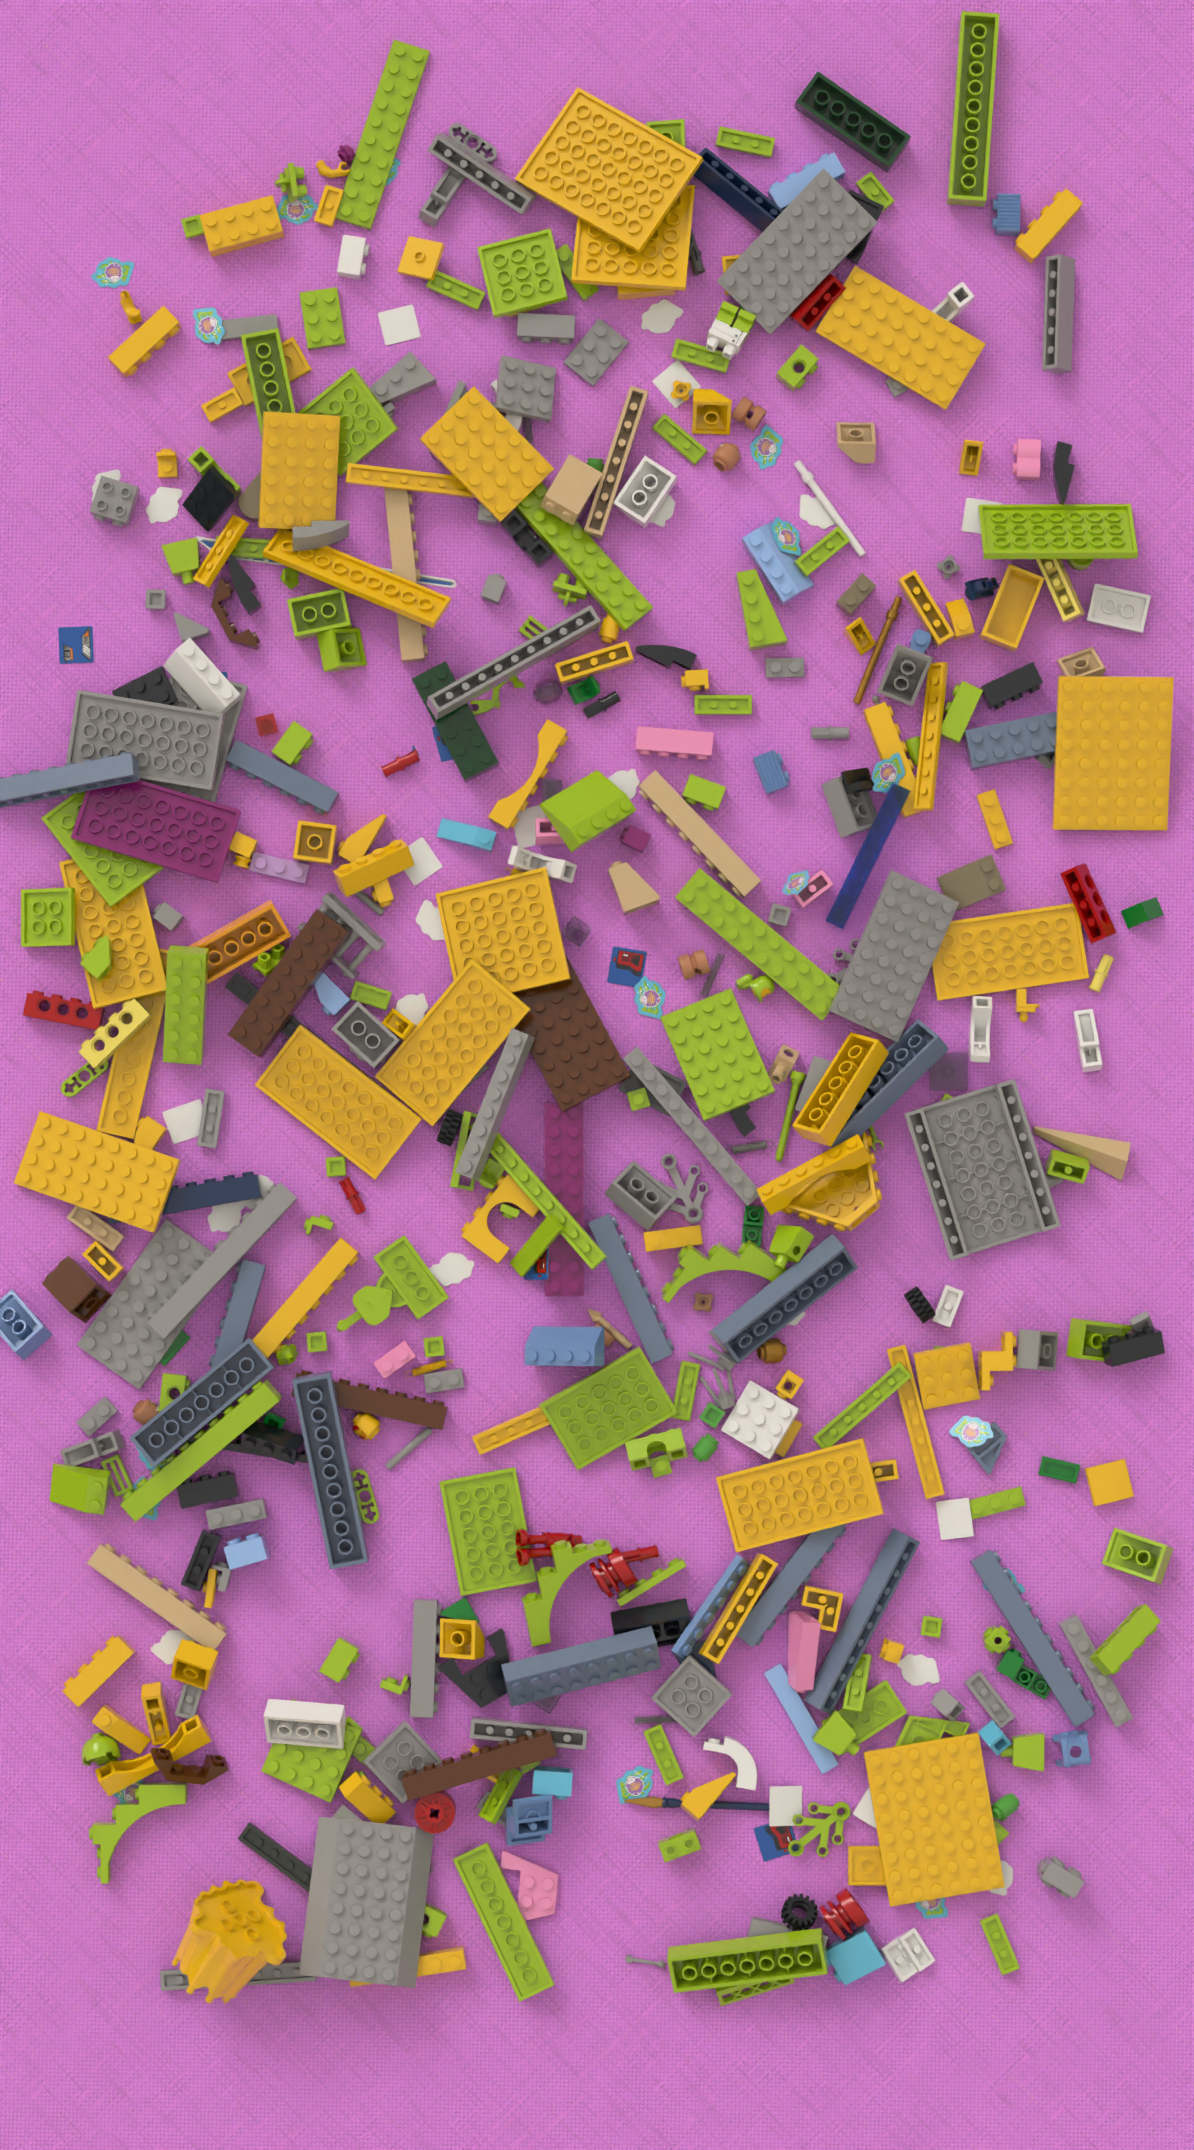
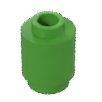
M707 1433L705 1437H701L692 1449L694 1452L692 1456L700 1462L703 1460L707 1462L717 1450L719 1442Z
M1012 1793L1002 1796L991 1805L993 1817L1001 1821L1007 1819L1018 1810L1020 1805L1018 1798Z

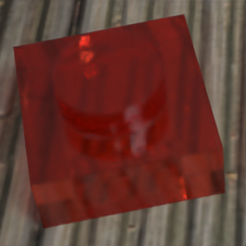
M274 713L255 718L260 737L278 733Z

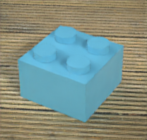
M536 1766L534 1768L532 1794H536V1796L555 1795L556 1799H567V1796L571 1797L573 1768Z

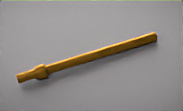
M895 596L891 608L886 613V621L853 700L856 704L860 705L893 621H896L899 613L897 611L902 602L901 597Z

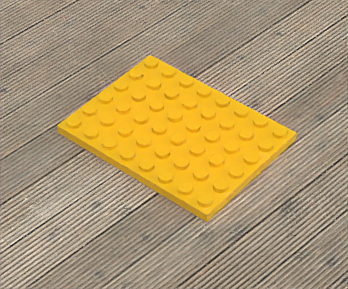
M577 87L515 177V181L640 253L703 162V158Z
M1058 676L1053 830H1167L1174 677Z
M978 1732L863 1751L890 1907L1005 1887Z

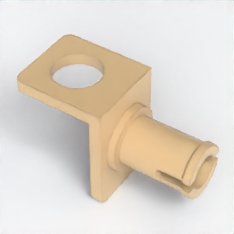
M784 1044L781 1046L768 1072L771 1075L770 1080L774 1084L786 1081L799 1055L798 1051ZM784 1051L790 1052L793 1057H788L784 1054Z

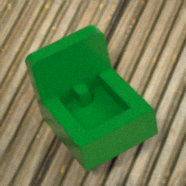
M593 675L567 688L575 706L593 699L601 693L599 683Z

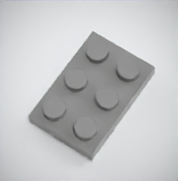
M599 318L563 363L594 387L629 344V341Z

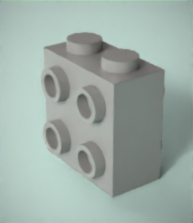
M101 475L90 513L98 521L104 522L106 519L112 521V524L118 527H123V525L129 526L140 490L137 486Z
M1048 1856L1045 1860L1042 1858L1037 1866V1873L1042 1883L1050 1888L1053 1886L1057 1887L1058 1893L1066 1898H1069V1896L1075 1898L1085 1882L1078 1870L1071 1866L1066 1868L1063 1861L1055 1856L1052 1859Z

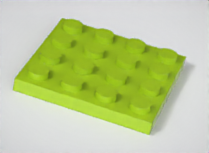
M551 228L477 247L494 319L568 300Z
M353 367L298 412L299 414L340 416L339 476L347 472L348 463L357 464L399 430L358 371Z
M346 1723L343 1749L273 1743L261 1771L332 1803L362 1730Z

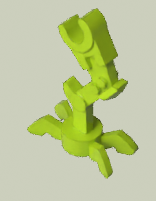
M517 676L509 679L513 682L515 688H525V684L519 681ZM509 680L493 688L491 700L471 701V705L477 704L479 706V709L472 713L479 715L489 712L490 709L495 707L499 709L501 704L499 700L500 688Z

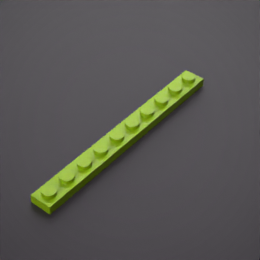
M498 1131L490 1153L546 1217L550 1214L554 1215L564 1227L560 1232L561 1235L587 1265L594 1270L608 1256Z

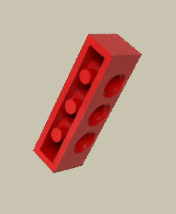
M1086 863L1060 873L1091 944L1116 934L1117 932Z
M33 990V993H27L23 1016L97 1030L102 1026L105 1008L93 1009L92 1001H89V1004H83L81 999L70 998V1001L63 1000L61 995L52 994L51 997L44 996V992ZM48 1001L50 1009L44 1012L41 1010V1004ZM63 1005L69 1007V1012L66 1015L60 1014V1007ZM83 1008L87 1009V1017L80 1019L78 1016L79 1011Z

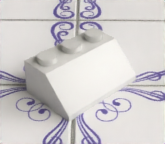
M644 456L613 504L630 519L646 528L676 484L677 476Z

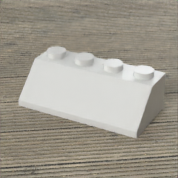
M190 637L173 652L163 665L203 711L225 714L242 699L241 694Z
M268 1699L264 1713L267 1743L343 1749L346 1725L344 1705Z

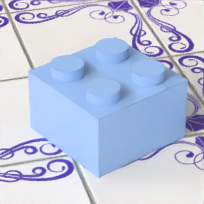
M259 1532L247 1535L246 1540L241 1541L240 1538L229 1540L227 1542L228 1545L223 1547L230 1570L266 1560L270 1557L264 1534L259 1536Z

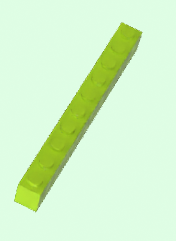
M267 1379L263 1382L259 1380L251 1388L253 1391L248 1395L246 1393L242 1394L237 1399L238 1403L234 1407L232 1405L228 1406L222 1412L224 1414L219 1419L215 1417L208 1424L209 1428L205 1431L201 1429L194 1435L195 1439L191 1443L188 1441L179 1448L180 1452L177 1455L171 1454L165 1460V1465L162 1467L158 1465L151 1471L152 1476L148 1479L144 1477L136 1484L137 1488L133 1492L130 1489L122 1496L123 1500L120 1505L135 1522L280 1401L282 1395Z

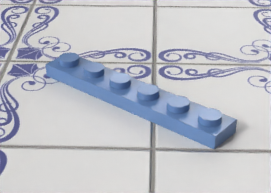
M739 1555L735 1556L671 1649L677 1656L684 1660L692 1652L695 1643L703 1636L704 1630L714 1620L715 1614L725 1604L726 1598L736 1588L740 1578L747 1572L750 1564Z

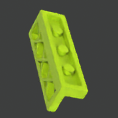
M464 1111L450 1184V1187L474 1190L475 1180L471 1179L470 1186L459 1185L462 1175L455 1171L469 1138L468 1132L471 1117L476 1118L478 1115L476 1113Z
M792 1978L768 1981L769 1983L766 1985H760L763 1983L760 1982L715 1988L720 2005L724 2006L795 1983ZM744 1988H750L747 1991H742ZM732 1994L729 1997L722 1998L723 1995Z

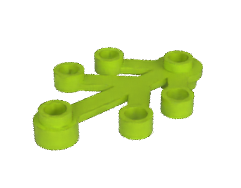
M816 1802L808 1804V1811L811 1814H817L818 1812L831 1814L826 1819L803 1817L801 1814H795L792 1821L796 1826L808 1825L816 1827L799 1840L790 1841L788 1844L789 1853L792 1856H800L804 1851V1846L820 1834V1842L816 1848V1853L820 1857H825L828 1854L829 1827L835 1821V1833L832 1834L831 1840L836 1845L842 1844L844 1840L842 1836L843 1824L851 1814V1809L845 1802H837L833 1806L818 1805ZM812 1805H817L816 1811H811ZM839 1808L844 1809V1813L841 1815L837 1813ZM801 1817L802 1822L796 1823L795 1819ZM836 1835L841 1837L839 1842L834 1841ZM794 1844H797L799 1846L798 1850L796 1851L792 1850V1846ZM821 1847L826 1849L824 1854L819 1853Z

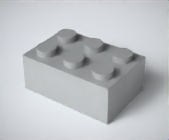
M358 1001L332 1028L343 1041L374 1069L401 1042Z

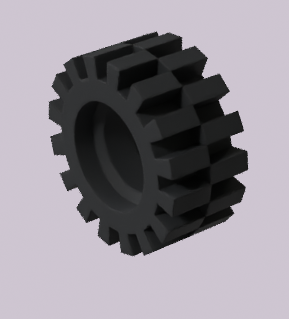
M448 1109L440 1128L437 1142L452 1146L463 1114Z
M917 1286L904 1294L910 1307L922 1323L936 1315L932 1306Z
M793 1894V1897L789 1896L785 1901L781 1911V1919H783L784 1924L788 1923V1929L793 1927L792 1931H796V1929L801 1931L803 1929L809 1930V1927H813L818 1910L817 1904L814 1905L815 1901L813 1899L809 1901L808 1895L806 1898H803V1894H800L799 1897L797 1894ZM794 1908L803 1909L807 1916L804 1918L797 1917L793 1914L792 1910Z

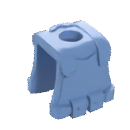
M1073 1730L1070 1733L1066 1731L1052 1736L1053 1742L1061 1744L1063 1759L1055 1760L1058 1767L1070 1768L1071 1766L1091 1764L1087 1740L1088 1733L1085 1730ZM1074 1746H1078L1081 1749V1754L1078 1757H1072L1070 1754V1750Z

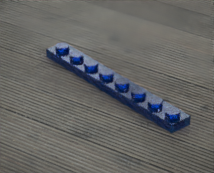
M895 783L892 784L826 919L827 922L844 929L911 792L910 790Z

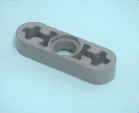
M459 123L451 125L449 137L487 163L491 164L496 161L497 150L493 145ZM454 130H461V135L466 137L464 143H462L463 138L457 135L454 137ZM470 139L478 141L476 148L468 147L467 143ZM482 144L484 145L483 150L486 152L491 150L493 157L485 158V153L480 150Z

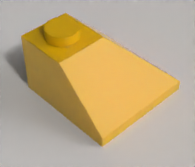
M693 389L692 434L730 435L732 400L713 389Z
M440 1618L439 1657L472 1660L484 1657L485 1637L477 1620Z

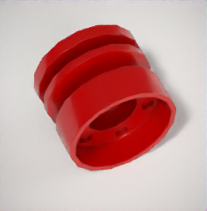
M618 1547L612 1549V1553L606 1554L608 1563H605L600 1557L597 1559L601 1566L600 1568H597L594 1562L589 1564L593 1578L601 1591L607 1594L609 1598L614 1596L610 1589L611 1587H614L617 1593L621 1592L618 1585L619 1582H622L628 1588L638 1581L630 1566L622 1557Z
M444 1790L420 1797L414 1810L415 1820L421 1829L431 1834L447 1830L452 1825L456 1814V1804L453 1797ZM432 1808L434 1810L439 1809L438 1816L431 1815Z
M847 1888L836 1894L839 1902L838 1905H835L830 1900L827 1901L831 1908L830 1911L824 1905L819 1907L827 1925L843 1941L847 1939L843 1932L845 1928L850 1935L853 1934L850 1926L852 1923L860 1929L870 1922Z

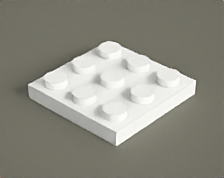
M749 1381L721 1431L771 1460L800 1409L756 1383Z

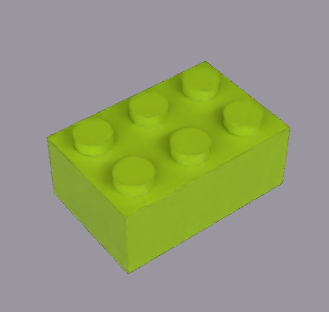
M342 589L287 599L296 640L314 637L330 629L352 628L345 592Z

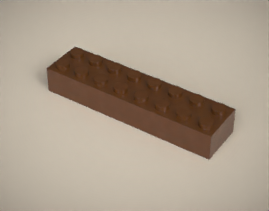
M316 909L227 1035L256 1056L263 1058L351 932L321 910Z

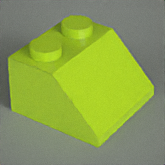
M360 628L330 629L317 634L324 672L342 671L367 665Z

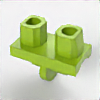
M288 163L284 173L279 174L280 179L275 181V187L281 188L282 193L287 192L289 202H295L297 198L307 195L306 185H297L296 181L304 179V168L294 167V163Z
M560 573L557 580H554L552 591L559 593L558 599L564 600L563 606L567 607L569 602L576 603L577 598L585 600L587 589L577 579L575 586L568 584L570 576Z
M277 944L272 947V951L269 953L265 952L258 955V960L252 964L253 968L259 970L265 977L270 975L286 953L284 947Z

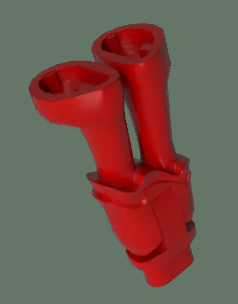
M518 1529L515 1537L517 1547L533 1544H543L545 1547L516 1549L517 1561L520 1566L528 1565L529 1560L532 1558H553L550 1545H554L557 1541L565 1540L566 1542L569 1541L572 1548H574L575 1545L582 1543V1536L573 1535V1533L542 1532V1535H529L526 1530Z

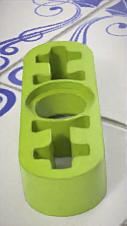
M107 1060L103 1064V1069L94 1070L97 1072L95 1076L93 1071L88 1068L91 1064L87 1062L62 1083L61 1092L67 1097L76 1096L108 1070L109 1061ZM82 1071L90 1073V1079L87 1082L80 1080V1073ZM76 1077V1080L80 1084H82V1086L80 1088L79 1085L74 1086L73 1093L66 1092V1085H73L75 1083L73 1078Z
M357 1469L353 1472V1478L360 1472L361 1475H365V1478L362 1479L363 1485L368 1484V1487L357 1490V1487H360V1483L354 1479L361 1516L364 1522L372 1524L379 1519L378 1506L368 1473L363 1469ZM362 1491L370 1493L371 1498L369 1501L363 1502L360 1499ZM373 1502L374 1506H370V1509L376 1513L373 1517L374 1520L365 1517L368 1510L367 1507L363 1509L362 1505H368Z

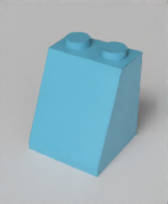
M864 1926L853 1930L852 1935L847 1934V1939L844 1941L839 1939L826 1947L828 1966L833 1965L836 1970L833 1974L838 1982L843 1981L845 1986L886 1965L883 1956Z

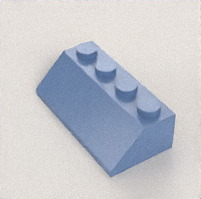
M533 1326L525 1344V1365L604 1366V1327Z

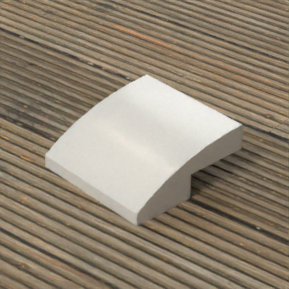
M915 1928L910 1929L880 1948L881 1953L901 1983L935 1962V1959Z

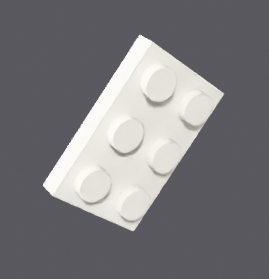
M1095 583L1086 622L1142 634L1151 595Z

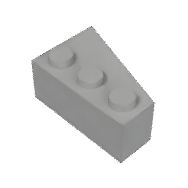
M410 351L376 381L370 389L384 407L390 402L395 403L406 396L418 393L420 390L437 383L434 376Z

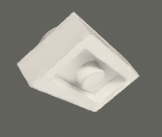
M945 1285L935 1310L936 1315L932 1318V1321L950 1328L964 1292Z

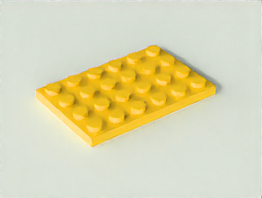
M474 386L419 439L499 522L554 470L538 451Z
M263 411L259 528L292 529L293 527L311 526V521H335L340 416Z

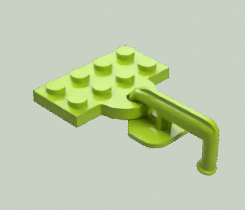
M403 1235L373 1257L384 1274L378 1279L376 1287L365 1286L354 1294L352 1301L357 1311L345 1320H340L336 1330L338 1332L346 1331L361 1318L369 1325H378L388 1318L390 1307L400 1308L404 1305L408 1306L418 1320L448 1299L449 1296L406 1236Z

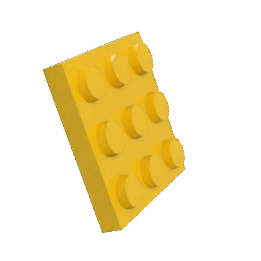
M970 1342L913 1353L923 1410L980 1399Z

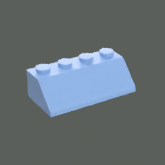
M773 521L744 536L742 544L783 606L813 587L814 583L809 576L805 577L794 564L798 559L796 555L779 550L778 544L773 539L774 533L771 530Z

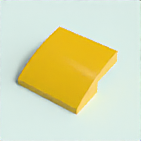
M1125 1459L1085 1468L1094 1506L1134 1497Z

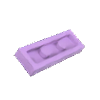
M253 852L249 871L306 884L310 865Z

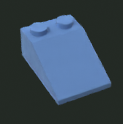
M11 1289L0 1299V1336L20 1358L25 1360L53 1334Z

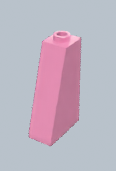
M789 1611L788 1684L796 1692L804 1693L806 1690H813L821 1626V1623L807 1611Z

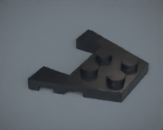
M502 1628L486 1637L495 1655L462 1675L453 1658L437 1666L440 1672L447 1676L451 1682L458 1686L480 1708L485 1707L507 1693L501 1665L510 1663Z

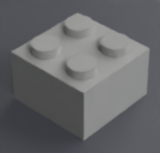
M1020 1329L1017 1337L1018 1353L1016 1354V1368L1055 1371L1058 1333Z

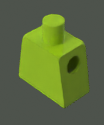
M197 537L161 545L174 577L182 576L183 585L195 583L193 573L197 572L200 568V550Z
M778 1225L769 1252L776 1257L774 1266L784 1270L787 1262H799L814 1236L801 1226Z
M834 1709L812 1737L816 1743L839 1756L844 1750L854 1756L861 1748L853 1741L857 1735L856 1732L836 1709Z
M1037 1732L1012 1736V1744L1001 1752L1000 1756L1011 1757V1764L1013 1766L1044 1771L1045 1734Z

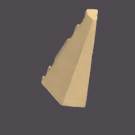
M1033 1126L1032 1133L1072 1155L1088 1159L1089 1164L1118 1180H1122L1128 1161L1130 1142Z

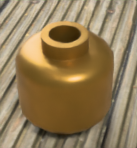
M770 1338L757 1348V1356L765 1364L779 1363L787 1353L786 1345L782 1344L778 1338Z

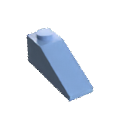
M322 973L315 983L319 1000L324 1005L321 1009L328 1016L333 1014L336 1017L351 1000Z

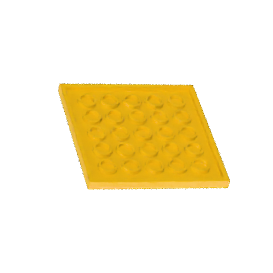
M686 185L640 253L577 218L571 283L686 291L695 185Z
M546 867L435 894L453 980L456 979L471 959L476 961L512 993L571 979Z

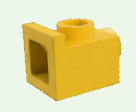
M708 669L685 671L684 676H681V687L689 688V691H700L701 688H704V691H708Z
M387 878L370 886V888L375 889L371 892L374 901H379L381 908L392 905V901H395Z
M787 1369L775 1387L778 1390L776 1394L784 1400L787 1398L792 1399L804 1380ZM786 1382L791 1383L792 1387L790 1389H785L784 1385Z
M884 1638L879 1657L899 1664L904 1648L903 1643Z

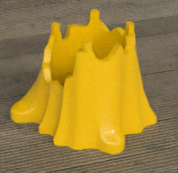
M242 1879L237 1880L236 1883L224 1880L221 1887L211 1885L208 1892L202 1891L194 1900L189 1925L172 1961V1965L175 1967L181 1961L180 1970L182 1974L188 1976L189 1986L186 1989L188 1994H193L196 1989L205 1986L209 1988L208 1995L205 1998L207 2003H212L214 1998L222 1997V2001L226 2004L231 1998H235L265 1965L270 1963L276 1966L284 1961L286 1953L282 1944L287 1938L284 1930L285 1923L275 1918L273 1914L274 1908L262 1903L261 1896L264 1893V1888L260 1883L244 1881Z

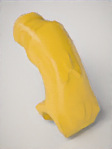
M323 160L316 163L318 174L328 178L348 176L351 170H342L347 165L344 161L340 162L337 169H330Z
M126 290L120 293V303L130 324L142 321L140 309H136L130 293Z

